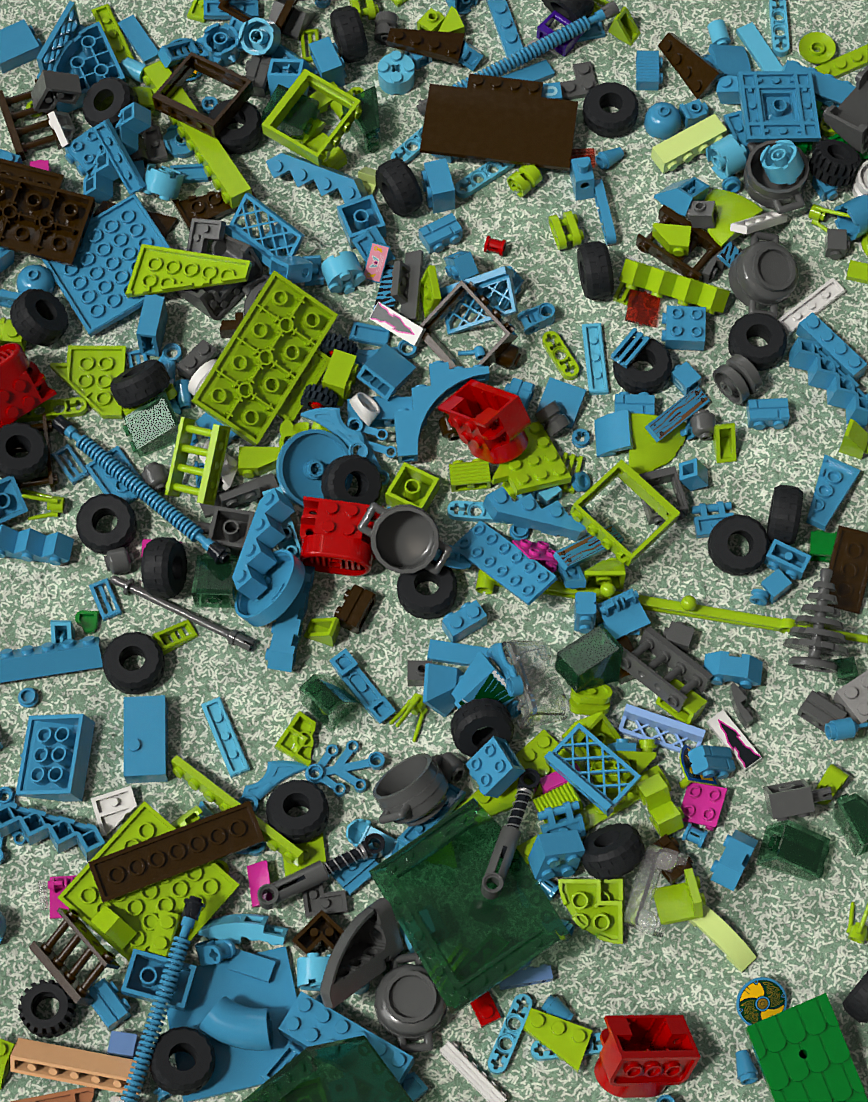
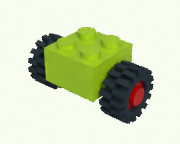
M336 333L325 336L320 351L331 359L323 377L322 385L317 386L313 384L312 386L309 384L305 387L300 400V404L303 405L304 409L336 408V405L343 407L345 400L350 398L351 386L357 380L356 376L358 375L357 370L359 364H356L358 347L356 343H353L352 339L348 340V337L345 336L344 338L341 334L337 336Z

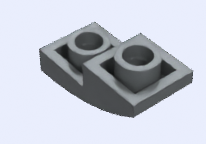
M721 251L706 265L702 272L701 282L708 284L711 278H715L718 270L723 271L726 265L717 257Z
M734 682L729 690L731 704L738 720L746 729L752 725L753 713L748 707H744L747 700L745 690L741 686L738 687Z

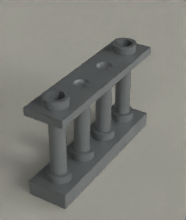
M650 626L644 630L639 641L641 645L632 652L623 647L615 661L621 668L626 670L677 712L682 710L688 698L685 695L695 687L699 691L704 692L713 677L711 673ZM646 650L656 656L647 665L638 659ZM664 662L672 670L662 678L653 670ZM678 675L688 681L680 690L670 684Z

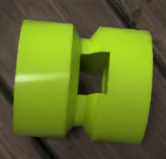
M522 165L518 171H515L507 178L508 186L512 191L519 192L517 193L519 197L526 195L531 188H534L542 181V175L535 165Z

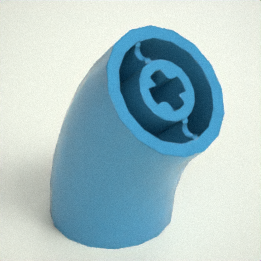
M224 996L211 1009L199 1027L208 1036L235 1048L254 1051L273 1049V1029L268 1008L243 1006Z

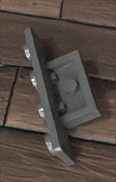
M422 250L407 252L405 254V263L401 260L394 261L392 270L391 297L401 304L400 314L411 321L418 319L424 254Z
M270 473L231 487L226 491L218 492L214 506L199 504L205 518L213 515L215 506L235 508L262 498L263 491L276 488L278 484L274 474Z

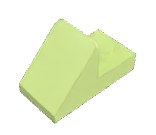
M364 167L358 171V178L362 180L368 195L374 194L378 185L375 176L376 170Z

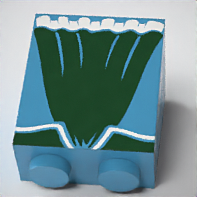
M481 651L477 653L451 693L456 700L454 704L458 709L473 699H495L506 706L515 698L508 695L506 679L502 672Z

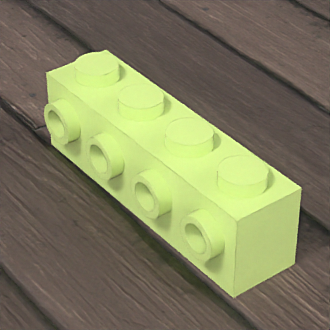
M713 114L652 147L651 158L663 174L673 171L682 163L690 162L695 156L705 154L708 146L726 136L727 129L719 118Z

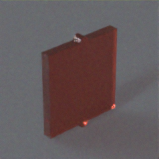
M630 289L625 321L636 323L638 326L644 325L656 328L660 298L647 293V291L641 292Z

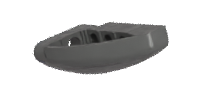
M379 898L365 908L352 920L338 939L328 959L320 987V995L325 1007L334 1009L385 971V962H389L403 951L393 909L387 899Z

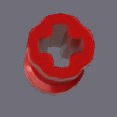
M488 235L484 245V252L490 251L503 256L507 240L493 239Z

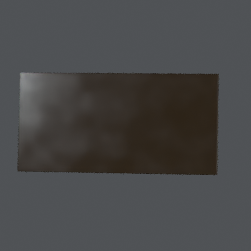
M839 525L828 566L833 571L830 583L835 584L836 591L829 592V594L837 597L838 604H828L827 606L859 614L868 582V532Z

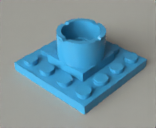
M811 71L738 72L737 81L746 143L770 140H790L792 142L820 141L821 135Z

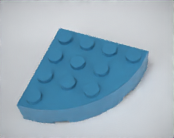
M99 21L78 32L79 35L73 40H69L57 56L53 71L79 75L82 92L76 104L57 102L56 108L58 112L68 113L82 108L88 89L101 79L116 77L126 82L125 76Z

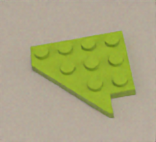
M68 345L67 363H50L51 369L80 397L84 398L86 403L103 419H122V406L118 405L110 388L113 379L126 371V346Z
M537 421L531 423L524 430L529 440L526 450L516 459L500 464L492 478V484L509 481L515 494L520 495L570 483L572 476L544 427Z

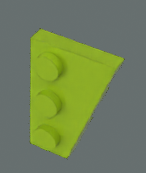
M533 1008L530 1009L523 1028L525 1032L543 1046H546L559 1059L565 1061L578 1073L593 1030Z

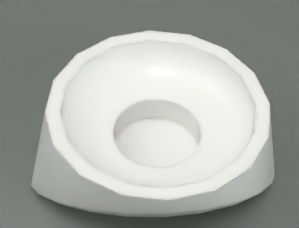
M358 392L349 400L355 412L367 426H370L380 413L378 404L365 393Z

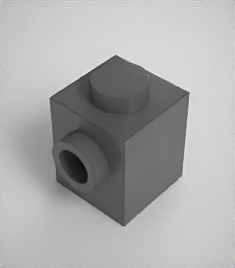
M692 201L691 209H688L687 212L692 228H715L718 217L715 201Z
M828 228L825 236V257L832 260L844 258L845 253L849 252L850 240H847V230Z
M671 621L670 627H665L662 636L682 652L688 653L695 628L688 627L687 624L680 621Z
M408 660V686H424L425 664H432V661Z

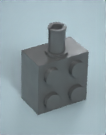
M215 506L211 523L193 520V522L203 529V534L208 535V538H211L214 542L218 541L224 547H228L231 550L230 555L240 556L255 512Z
M805 779L763 787L767 811L777 821L788 820L789 816L794 815L798 817L809 816L810 812L815 811V802L832 800L830 786L811 790V786Z

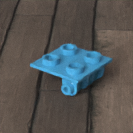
M632 588L596 605L614 641L651 624L638 600L639 595L637 591H633Z

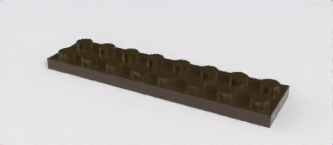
M248 801L88 863L102 902L106 903L265 842L252 805Z

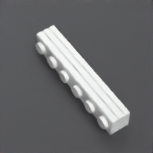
M448 1041L439 1050L441 1055L488 1102H507L506 1094L503 1091L499 1092L496 1089L497 1085L493 1081L490 1082L487 1079V1075L483 1071L480 1072L477 1069L478 1066L473 1061L470 1062L467 1059L468 1056L464 1052L461 1053L458 1050L459 1047L454 1042Z

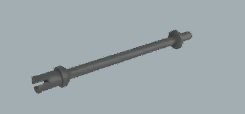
M117 576L110 578L113 584L124 589V595L132 592L227 638L228 644L232 646L235 644L248 652L252 650L251 646H254L255 640L240 634L236 629L229 631L163 598L152 597L146 590L134 585L135 580L133 578H130L128 581Z

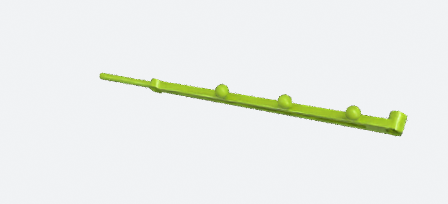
M482 570L478 571L475 587L478 593L492 594L494 586L503 587ZM555 581L542 594L575 599V593L594 592L596 593V602L601 603L623 592L616 591L615 585L611 582L603 583L600 588L586 586V588L570 589L565 588L563 582ZM639 595L638 598L643 609L647 611L779 631L784 634L785 632L789 633L792 627L807 628L806 626L794 623L795 620L790 618L780 619L697 605L696 599L691 595L683 597L681 602ZM830 630L845 635L846 640L868 644V635Z

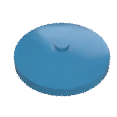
M310 429L293 435L284 443L277 457L276 475L281 490L293 503L303 508V496L324 499L321 491V479L325 468L333 460L349 455L348 448L337 436L325 430ZM350 473L345 480L347 492L353 479V475Z

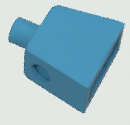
M590 157L571 159L569 172L575 201L594 198L595 180ZM586 183L585 188L581 187V184Z
M271 256L269 275L275 270L292 283L310 282L312 274L318 273V265L301 256Z

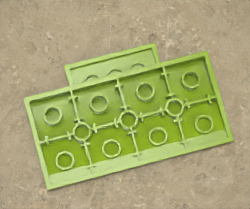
M274 270L191 402L224 426L231 427V431L251 445H258L276 415L283 420L288 418L293 423L303 406L300 404V400L305 387L309 384L312 386L317 384L331 358L317 348L338 314Z

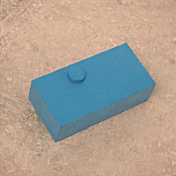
M165 695L124 697V778L127 784L168 782V702Z

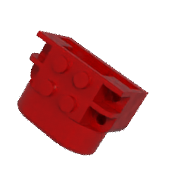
M8 343L0 346V428L11 424L57 394L55 390L48 387L45 375L40 372L34 362L28 360L22 347L17 343Z
M471 379L437 407L439 411L449 415V424L455 427L462 442L467 444L471 454L476 458L492 464H503L519 457L528 446L529 440L524 430L531 424V420L518 395Z
M303 496L304 510L300 520V560L304 566H313L315 571L345 576H363L368 574L376 557L371 548V537L360 532L358 525L370 505ZM375 512L371 520H376L380 514ZM370 521L368 527L372 529L375 521Z
M605 1015L604 1020L607 1029H604L600 1034L603 1048L595 1064L594 1073L600 1086L614 1096L621 1098L656 1097L664 1092L667 1085L684 1083L691 1075L701 1056L683 1015Z

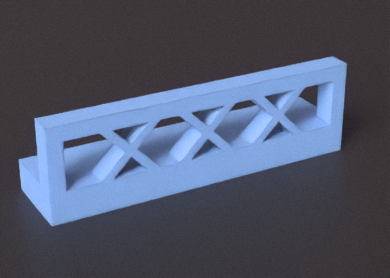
M626 704L617 732L638 740L655 739V744L659 747L680 753L683 742L687 740L697 742L696 747L700 746L706 730ZM626 719L634 721L638 728L630 731L623 727ZM652 727L658 735L648 737L643 729ZM668 733L673 734L677 742L673 744L666 743L663 736Z

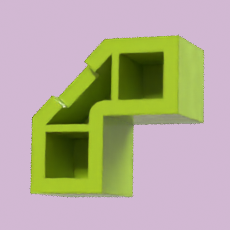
M658 773L636 784L639 798L642 804L646 805L651 815L649 819L660 837L665 834L670 835L684 828L682 820L684 818L683 811L671 801L670 791L672 789L667 780H663Z

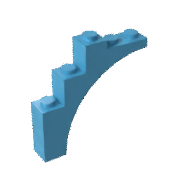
M435 361L429 364L430 386L420 384L411 387L413 410L402 408L394 411L398 463L418 461V444L421 431L432 411L447 396L460 389L469 380L489 381V366L474 365L470 368L457 366L449 369V362Z

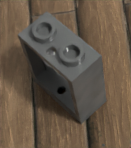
M675 466L639 474L651 486L671 482L679 508H676L680 512L678 520H682L687 516L689 508ZM641 499L648 525L663 524L665 520L658 513L653 514L651 507Z

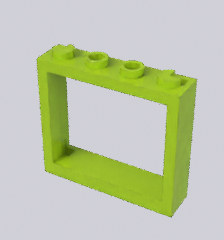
M304 69L262 123L263 134L320 166L323 161L325 162L329 158L331 150L339 145L343 134L348 133L352 122L360 117L362 113L361 101ZM309 86L349 109L318 152L311 150L276 129Z
M622 459L572 505L570 510L571 516L576 522L584 525L590 535L597 537L605 549H610L615 554L617 560L625 563L628 567L678 520L680 512ZM616 477L620 478L665 520L632 553L583 509Z

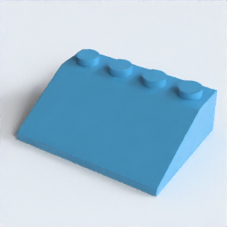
M84 714L29 716L15 795L63 802L83 801L95 722Z

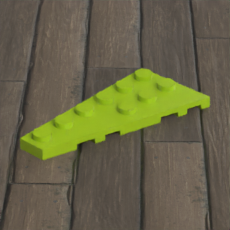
M141 244L125 295L127 298L247 282L252 263L249 260Z
M543 729L516 754V757L524 769L531 768L536 770L541 778L555 772L546 763L544 756L549 751L552 752L559 743ZM564 748L558 753L562 758H572ZM575 761V763H577L581 771H586L577 761ZM519 777L498 798L484 796L478 789L454 811V815L469 829L491 819L492 816L510 810L513 807L512 803L516 800L515 795L517 794ZM525 779V780H524V782H525L526 784H528V785H531V784L534 783V782H533L532 780H530V779ZM540 783L538 790L529 801L543 795Z

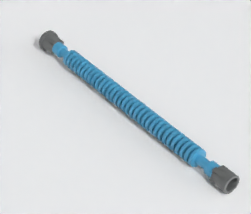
M611 1L601 7L600 10L594 12V15L586 18L583 16L573 21V23L565 25L561 30L558 29L548 34V36H544V38L537 40L536 43L533 42L532 45L529 44L527 47L525 46L523 49L516 51L515 54L512 53L511 56L508 55L507 58L504 57L502 60L491 64L490 67L487 66L486 69L483 68L474 74L502 76L503 73L506 74L512 69L514 70L516 67L523 65L524 62L527 63L528 60L531 61L533 58L535 59L537 56L548 52L549 49L552 50L553 47L555 48L573 39L574 36L576 37L578 34L580 35L590 30L591 24L617 16L620 13L615 1ZM468 77L465 80L462 79L461 83L457 82L452 86L467 88ZM427 98L418 100L419 105L416 107L421 116L425 115Z

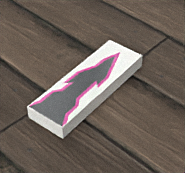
M381 302L376 304L369 318L414 346H418L426 331L423 327Z
M724 710L706 722L722 744L731 749L732 756L744 771L762 759Z

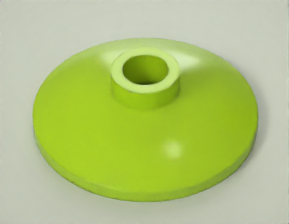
M822 32L808 33L799 42L800 55L806 61L814 64L828 62L833 58L836 51L833 39Z

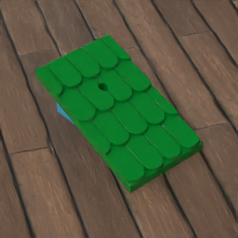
M826 993L745 1028L773 1102H868L864 1087Z

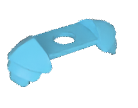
M356 819L347 826L346 838L355 847L364 841L369 834H380L385 840V849L382 856L387 858L386 864L396 866L408 858L409 851L398 843V838L395 839L372 827L371 821ZM370 843V844H369V848H370V849H372V850H377V849H378V848H376V847L373 845V843Z

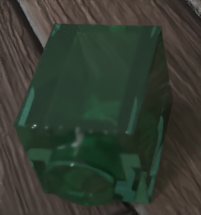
M854 657L833 660L838 665V672L832 673L835 687L846 685L859 676Z

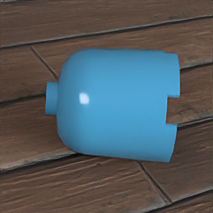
M860 195L835 207V211L848 213L851 217L837 215V220H835L838 229L847 230V236L850 237L851 241L868 232V195Z

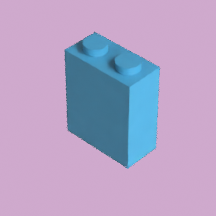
M24 19L0 30V70L2 74L36 59L43 47L40 39H35V32L31 24L27 25Z
M145 295L136 332L140 355L160 356L168 320L165 297Z
M385 344L364 363L356 377L387 401L409 380L416 366Z

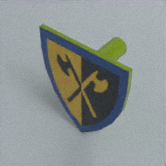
M684 744L680 750L679 758L685 777L679 782V786L685 789L691 782L717 786L714 776L703 778V775L693 774L692 762H690L688 752L692 749Z

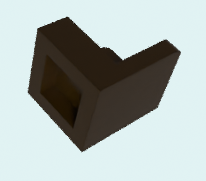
M235 312V320L221 321V338L232 337L244 318L243 312Z

